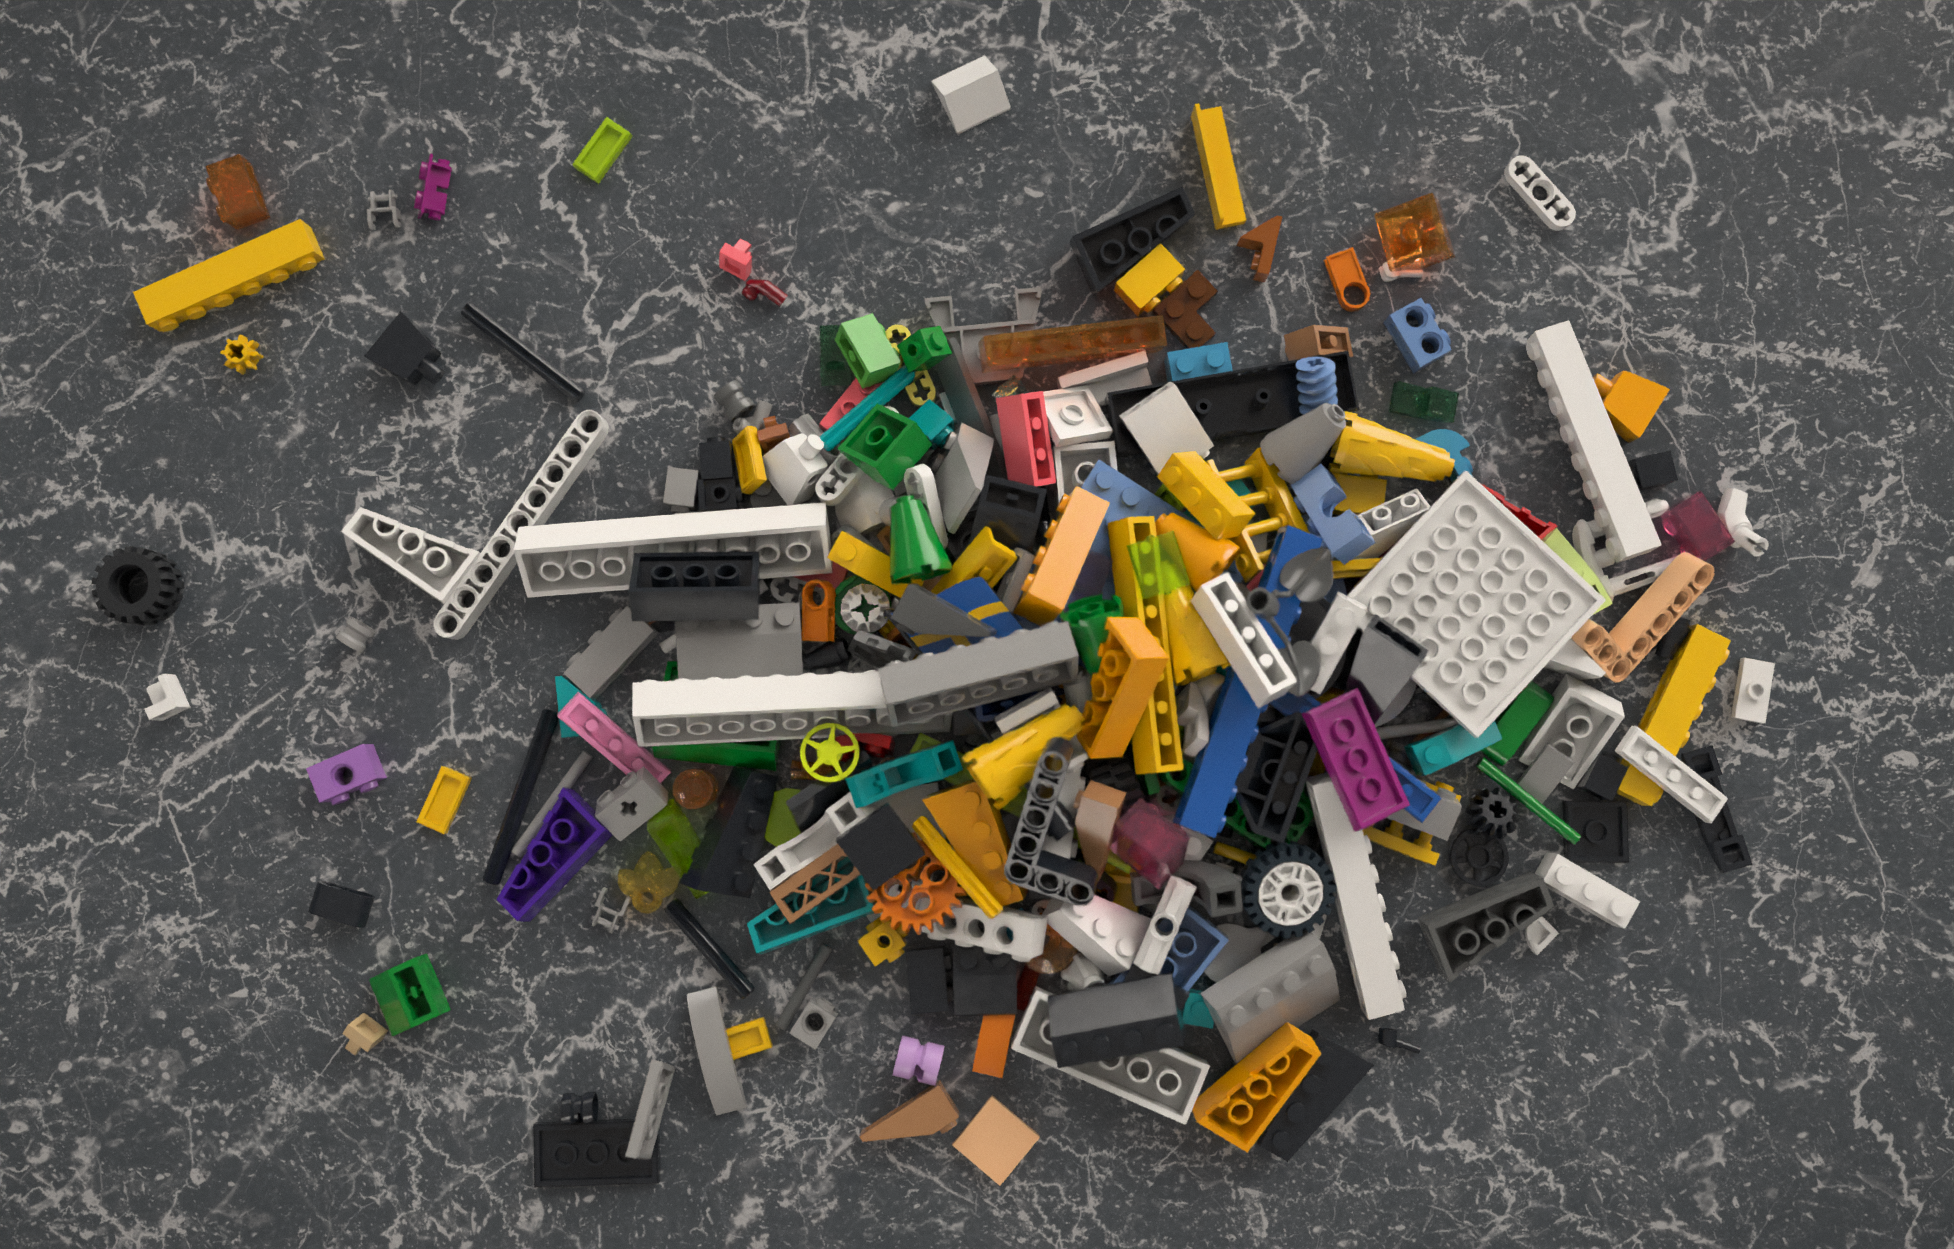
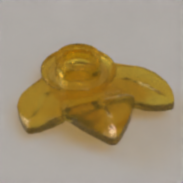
M647 851L639 858L634 871L630 869L619 870L618 885L624 894L632 898V904L636 910L648 914L659 909L663 898L675 892L679 883L680 873L677 867L663 870L659 859L652 852ZM645 892H650L653 895V900L649 904L643 900Z

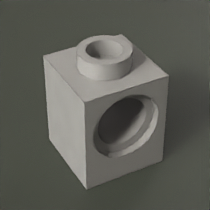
M668 467L663 503L667 507H671V512L687 513L689 510L698 511L697 480L702 479L701 473L698 470Z
M812 997L791 1029L790 1034L816 1050L838 1015L837 1012L833 1011L835 1006L822 997H819L818 1000ZM811 1013L820 1014L824 1020L823 1026L820 1028L811 1027L807 1020L808 1015Z

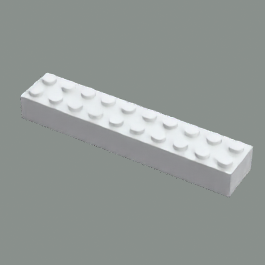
M826 502L518 527L514 546V553L527 598L629 590L634 553L759 551L760 579L832 573L833 561L827 558L832 546Z
M868 670L864 673L840 671L823 675L805 673L800 676H784L781 674L755 678L752 676H741L732 679L710 677L706 680H688L680 678L674 681L658 682L655 680H645L641 683H633V722L638 747L804 739L811 729L824 723L843 725L853 734L895 735L916 734L920 732H950L952 718L951 712L892 727L882 691L879 671ZM831 728L823 729L815 733L811 738H829ZM836 729L835 737L845 735L846 733Z

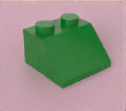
M877 403L838 447V450L874 481L894 490L903 480L905 471L908 468L914 467L932 444L915 421Z

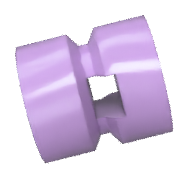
M902 1035L892 1076L908 1080L916 1076L918 1082L935 1086L944 1046L931 1042L921 1045L919 1039Z

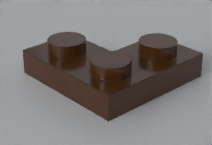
M1196 270L1159 303L1152 312L1186 349L1201 347L1211 340L1216 332L1197 311L1209 302L1218 291L1199 270Z

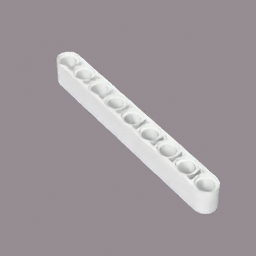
M585 410L576 417L434 619L433 627L438 635L458 640L469 632L517 564L514 553L517 522L522 518H527L528 526L544 525L609 432V426L607 421L596 411ZM591 420H598V428L594 432L587 433V423ZM575 444H580V454L574 458H570V447ZM556 469H562V479L558 482H552V473ZM544 493L546 496L545 503L541 507H535V497L538 494ZM504 543H509V554L501 558L499 555L500 546ZM490 567L493 576L488 582L484 583L481 579V574L486 568ZM472 592L475 596L474 604L466 608L464 598L468 593ZM454 617L457 621V627L453 632L449 633L446 629V624L450 618Z

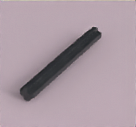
M468 302L463 307L461 314L574 403L581 400L585 390L475 304Z

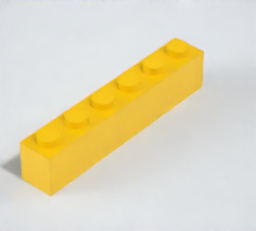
M298 219L134 291L133 294L146 324L160 332H168L176 329L181 322L205 316L206 311L213 308L229 306L238 297L256 294L262 290L261 287L270 283L283 282L289 278V275L297 271L313 269L318 262L325 260L312 228L301 219Z
M1699 624L1689 625L1690 632L1676 652L1674 659L1669 660L1638 725L1641 730L1675 757L1679 749L1683 748L1689 740L1690 732L1688 730L1692 722L1700 716L1703 710V704L1701 703L1705 694L1709 693L1716 683V677L1714 676L1718 667L1722 666L1729 656L1727 648L1731 640ZM1622 758L1620 764L1628 767L1616 793L1641 806H1652L1653 803L1658 802L1664 790Z

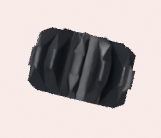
M1499 787L1494 788L1491 792L1487 788H1483L1479 791V795L1474 794L1470 798L1469 802L1471 805L1466 807L1465 812L1472 816L1467 820V824H1475L1478 827L1475 829V835L1485 832L1486 840H1492L1495 836L1498 840H1502L1507 836V833L1511 834L1516 830L1517 826L1515 823L1520 820L1521 815L1514 812L1518 808L1519 803H1510L1511 793L1501 796Z

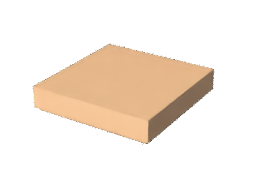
M992 1095L955 1139L952 1146L1001 1186L1037 1142L1040 1135Z

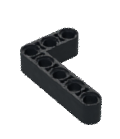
M1052 737L1047 740L1038 760L1004 867V874L1011 883L1073 905L1085 906L1091 903L1094 898L1099 879L1096 870L1089 865L1042 850L1073 755L1072 745L1067 739ZM1051 754L1057 755V756H1059L1062 760H1056V759L1052 758L1050 755H1051ZM1041 782H1047L1053 787H1046ZM1033 809L1040 810L1044 814H1039L1035 812ZM1025 836H1030L1034 840H1029Z

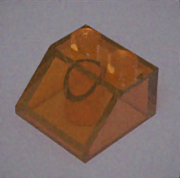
M1433 192L1374 214L1391 272L1426 268L1455 257L1440 201Z

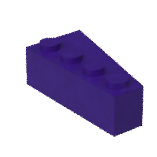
M565 787L561 789L557 796V802L552 810L548 811L543 820L544 824L536 837L532 838L526 848L528 850L520 864L516 865L496 899L517 921L530 922L613 836L595 817L596 811L575 790Z

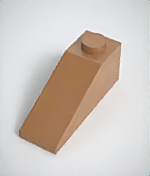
M1090 780L1085 791H1078L1073 808L1078 809L1075 825L1085 863L1096 870L1099 882L1106 867L1126 793Z
M939 1080L935 1086H929L862 1129L859 1137L862 1142L933 1135L939 1130L943 1134L957 1125L956 1119L959 1118V1110Z

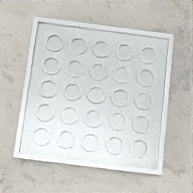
M1464 471L1347 595L1367 606V611L1357 627L1362 633L1373 616L1377 614L1429 650L1421 665L1411 676V679L1474 738H1478L1606 601L1603 596L1467 471Z

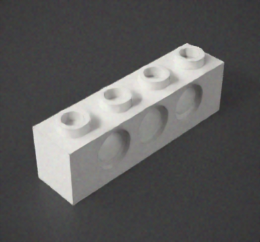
M958 896L957 899L962 903V908L954 906L951 908L956 918V926L952 924L950 917L947 915L943 917L945 927L935 922L933 923L934 932L932 933L926 926H922V932L928 933V938L934 940H945L948 938L955 940V944L958 946L973 947L976 945L984 947L983 951L989 954H1002L1004 952L1012 954V959L1029 962L1032 958L1043 954L1048 917L1003 906L1002 912L997 917L990 919L972 898ZM926 897L921 898L920 910H925L930 905V899ZM979 920L984 924V933L978 927ZM1007 927L1013 932V941L1007 936Z

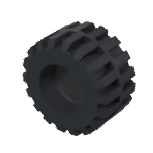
M133 546L125 547V550L118 548L112 551L114 556L106 555L102 559L104 562L103 566L97 565L95 571L98 572L97 578L92 577L91 584L96 585V589L92 590V595L99 598L96 605L99 609L105 610L103 614L109 618H115V621L145 626V624H158L157 620L165 621L169 618L167 612L174 613L177 610L176 601H182L183 595L179 594V589H184V582L178 579L182 577V573L180 570L174 569L177 564L173 560L167 559V556L162 553ZM143 570L148 578V589L144 597L134 603L129 595V583L137 572Z
M1126 750L1122 757H1089L1083 761L1088 782L1092 780L1126 793L1117 826L1146 816V803L1142 789Z

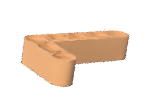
M1689 553L1679 554L1609 633L1602 626L1588 619L1571 639L1605 672L1603 676L1613 682L1623 681L1711 583L1715 572L1714 567Z

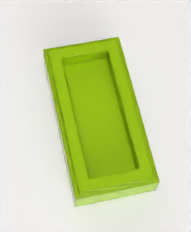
M606 117L572 165L575 169L599 184L633 136L629 131Z

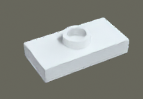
M1740 658L1731 718L1760 724L1766 723L1775 663Z

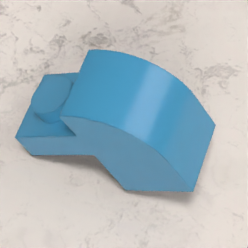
M1437 429L1415 439L1443 448L1446 452L1450 453V458L1455 460L1452 474L1449 477L1452 483L1464 471H1467L1472 476L1473 468L1470 461L1465 456L1462 457L1460 453L1470 445L1459 433L1448 429Z

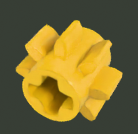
M242 334L239 335L238 340L232 341L227 339L228 344L225 350L220 351L228 359L224 365L230 369L235 368L240 374H245L246 369L252 368L257 370L256 365L259 359L263 358L256 351L260 344L254 340L248 342V338Z

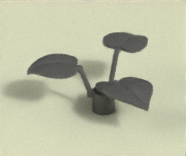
M1328 548L1307 550L1293 557L1284 565L1279 579L1281 584L1289 589V591L1279 592L1273 590L1270 593L1264 588H1256L1250 592L1245 585L1234 582L1246 600L1249 610L1259 618L1266 620L1285 644L1286 648L1278 649V652L1297 680L1287 692L1298 697L1305 695L1314 686L1320 672V656L1316 648L1308 641L1302 640L1291 645L1290 640L1276 623L1274 617L1280 608L1278 598H1289L1295 594L1302 602H1314L1320 600L1329 592L1333 583L1331 552Z

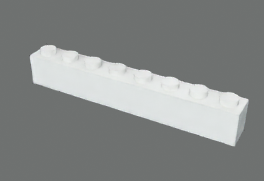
M1568 320L1535 331L1526 341L1527 354L1536 364L1538 381L1541 387L1547 391L1549 408L1552 414L1558 418L1561 426V438L1569 445L1572 453V465L1576 471L1580 472L1584 482V494L1587 499H1591L1595 509V521L1603 529L1606 536L1608 553L1614 556L1616 563L1655 550L1662 544L1570 321Z
M1328 772L1308 777L1306 785L1324 859L1335 878L1333 880L1336 884V892H1333L1336 897L1335 905L1360 1008L1368 1020L1404 1011L1403 998H1406V991L1401 979L1398 980L1396 970L1400 969L1397 955L1394 951H1391L1389 941L1393 940L1389 924L1387 922L1384 923L1382 912H1386V906L1380 893L1377 894L1375 883H1379V876L1374 864L1370 865L1368 854L1372 853L1370 840L1367 835H1363L1362 830L1354 832Z

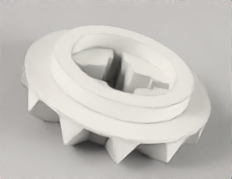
M860 584L849 589L842 599L841 614L845 623L852 630L872 633L879 630L887 622L888 617L884 618L883 613L886 609L890 608L888 597L880 588L874 585ZM862 596L865 597L868 604L879 605V607L869 611L868 622H866L862 612H852L853 609L861 606Z

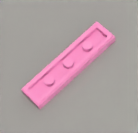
M577 692L557 714L559 719L626 775L631 771L636 773L642 767H645L662 783L671 773L670 769L657 758H654V755L647 749L638 747L637 741L580 692Z

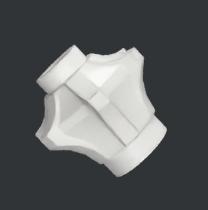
M1082 953L1075 954L1069 961V967L1061 971L1062 979L1069 981L1067 987L1072 991L1106 985L1104 982L1105 973Z

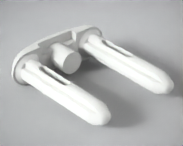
M1653 499L1644 502L1651 519L1662 516L1669 508L1668 502L1665 500ZM1580 519L1573 528L1574 549L1599 578L1611 601H1613L1614 596L1654 583L1677 557L1674 556L1609 579L1608 575L1604 576L1602 568L1613 565L1615 558L1608 553L1607 548L1595 551L1593 546L1595 538L1605 535L1603 529L1597 525L1595 519L1588 522ZM1644 573L1648 575L1647 579L1630 585L1624 584L1626 579Z

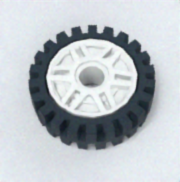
M1277 841V846H1274L1272 843L1265 845L1266 850L1264 852L1260 849L1254 853L1256 858L1254 860L1251 858L1247 860V870L1242 869L1240 874L1242 877V881H1240L1242 906L1251 920L1264 932L1268 931L1275 937H1278L1279 934L1283 938H1290L1291 934L1300 937L1303 936V930H1306L1308 933L1314 931L1313 925L1317 923L1320 926L1324 922L1322 916L1324 914L1329 916L1332 909L1329 907V904H1334L1336 899L1333 892H1336V884L1333 882L1335 878L1326 862L1308 846L1300 845L1295 841H1290V844H1287L1285 841L1284 843ZM1293 885L1288 893L1281 894L1285 886Z

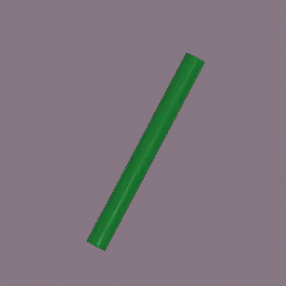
M1482 757L1477 762L1476 767L1508 793H1511L1514 798L1571 844L1574 845L1579 841L1581 835L1485 757Z

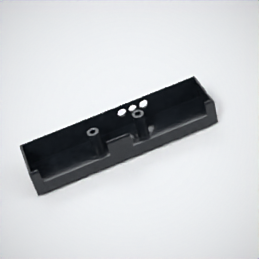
M1343 351L1314 356L1328 358L1335 363L1337 405L1343 411L1357 413L1360 409L1349 352ZM1300 359L1171 381L1176 385L1211 441L1274 431L1303 415L1299 411L1302 403L1298 400L1301 392L1297 389V385L1301 381L1296 378V374L1301 370L1296 369L1295 366L1296 362ZM1168 382L1107 393L1105 403L1109 424L1113 430L1111 435L1112 441H1115L1116 458L1143 454L1119 415Z

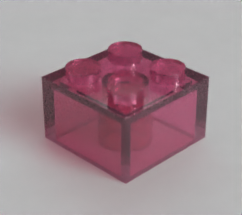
M1139 798L1115 823L1111 851L1157 889H1160L1169 880L1171 875L1183 865L1190 838L1180 825L1172 824L1164 818L1161 811L1155 805L1147 804Z

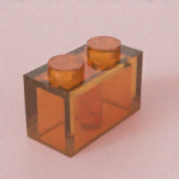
M237 154L205 166L209 175L206 178V182L211 193L216 195L219 204L216 205V211L222 222H226L236 230L270 218L253 166L247 159Z

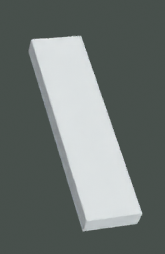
M1637 726L1630 727L1615 749L1616 753L1706 823L1713 822L1728 799Z

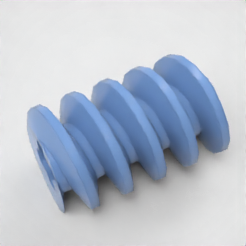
M1306 357L1298 360L1295 366L1296 369L1301 370L1296 374L1297 380L1301 381L1297 385L1298 391L1301 392L1298 396L1299 402L1302 403L1299 407L1300 413L1304 415L1324 403L1337 405L1335 363L1324 357Z

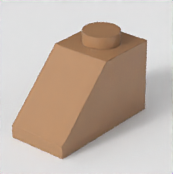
M1311 325L1284 335L1285 353L1288 361L1348 351L1349 357H1353L1347 327Z

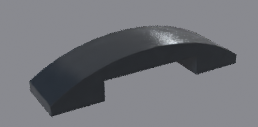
M1713 745L1681 754V761L1724 795L1718 777L1722 775ZM1727 801L1712 823H1706L1695 815L1705 844L1720 873L1753 865L1743 834H1737Z

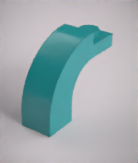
M951 740L867 768L858 774L846 778L855 807L860 808L900 791L941 780L962 771L963 768L954 742Z

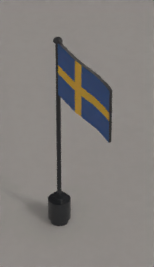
M983 577L957 583L937 594L942 599L995 628L997 632L995 636L991 637L999 639L1010 636L1014 631L1024 629ZM888 608L883 613L884 618H889L918 656L925 653H933L935 655L947 652L949 648L957 645H964L966 647L975 645L981 640L989 638L919 634L916 632L914 635H910L897 627L899 622L891 618L894 612L893 609ZM969 708L963 709L964 713L989 743L994 741V738L982 723L977 720L973 712ZM1029 782L1024 785L1028 792L1031 786ZM1059 798L1047 831V836L1049 838L1052 836L1056 842L1076 827L1072 821L1074 817ZM1037 809L1034 810L1035 812H1037V813H1039V814H1044V813H1043L1042 811H1040V810H1037Z

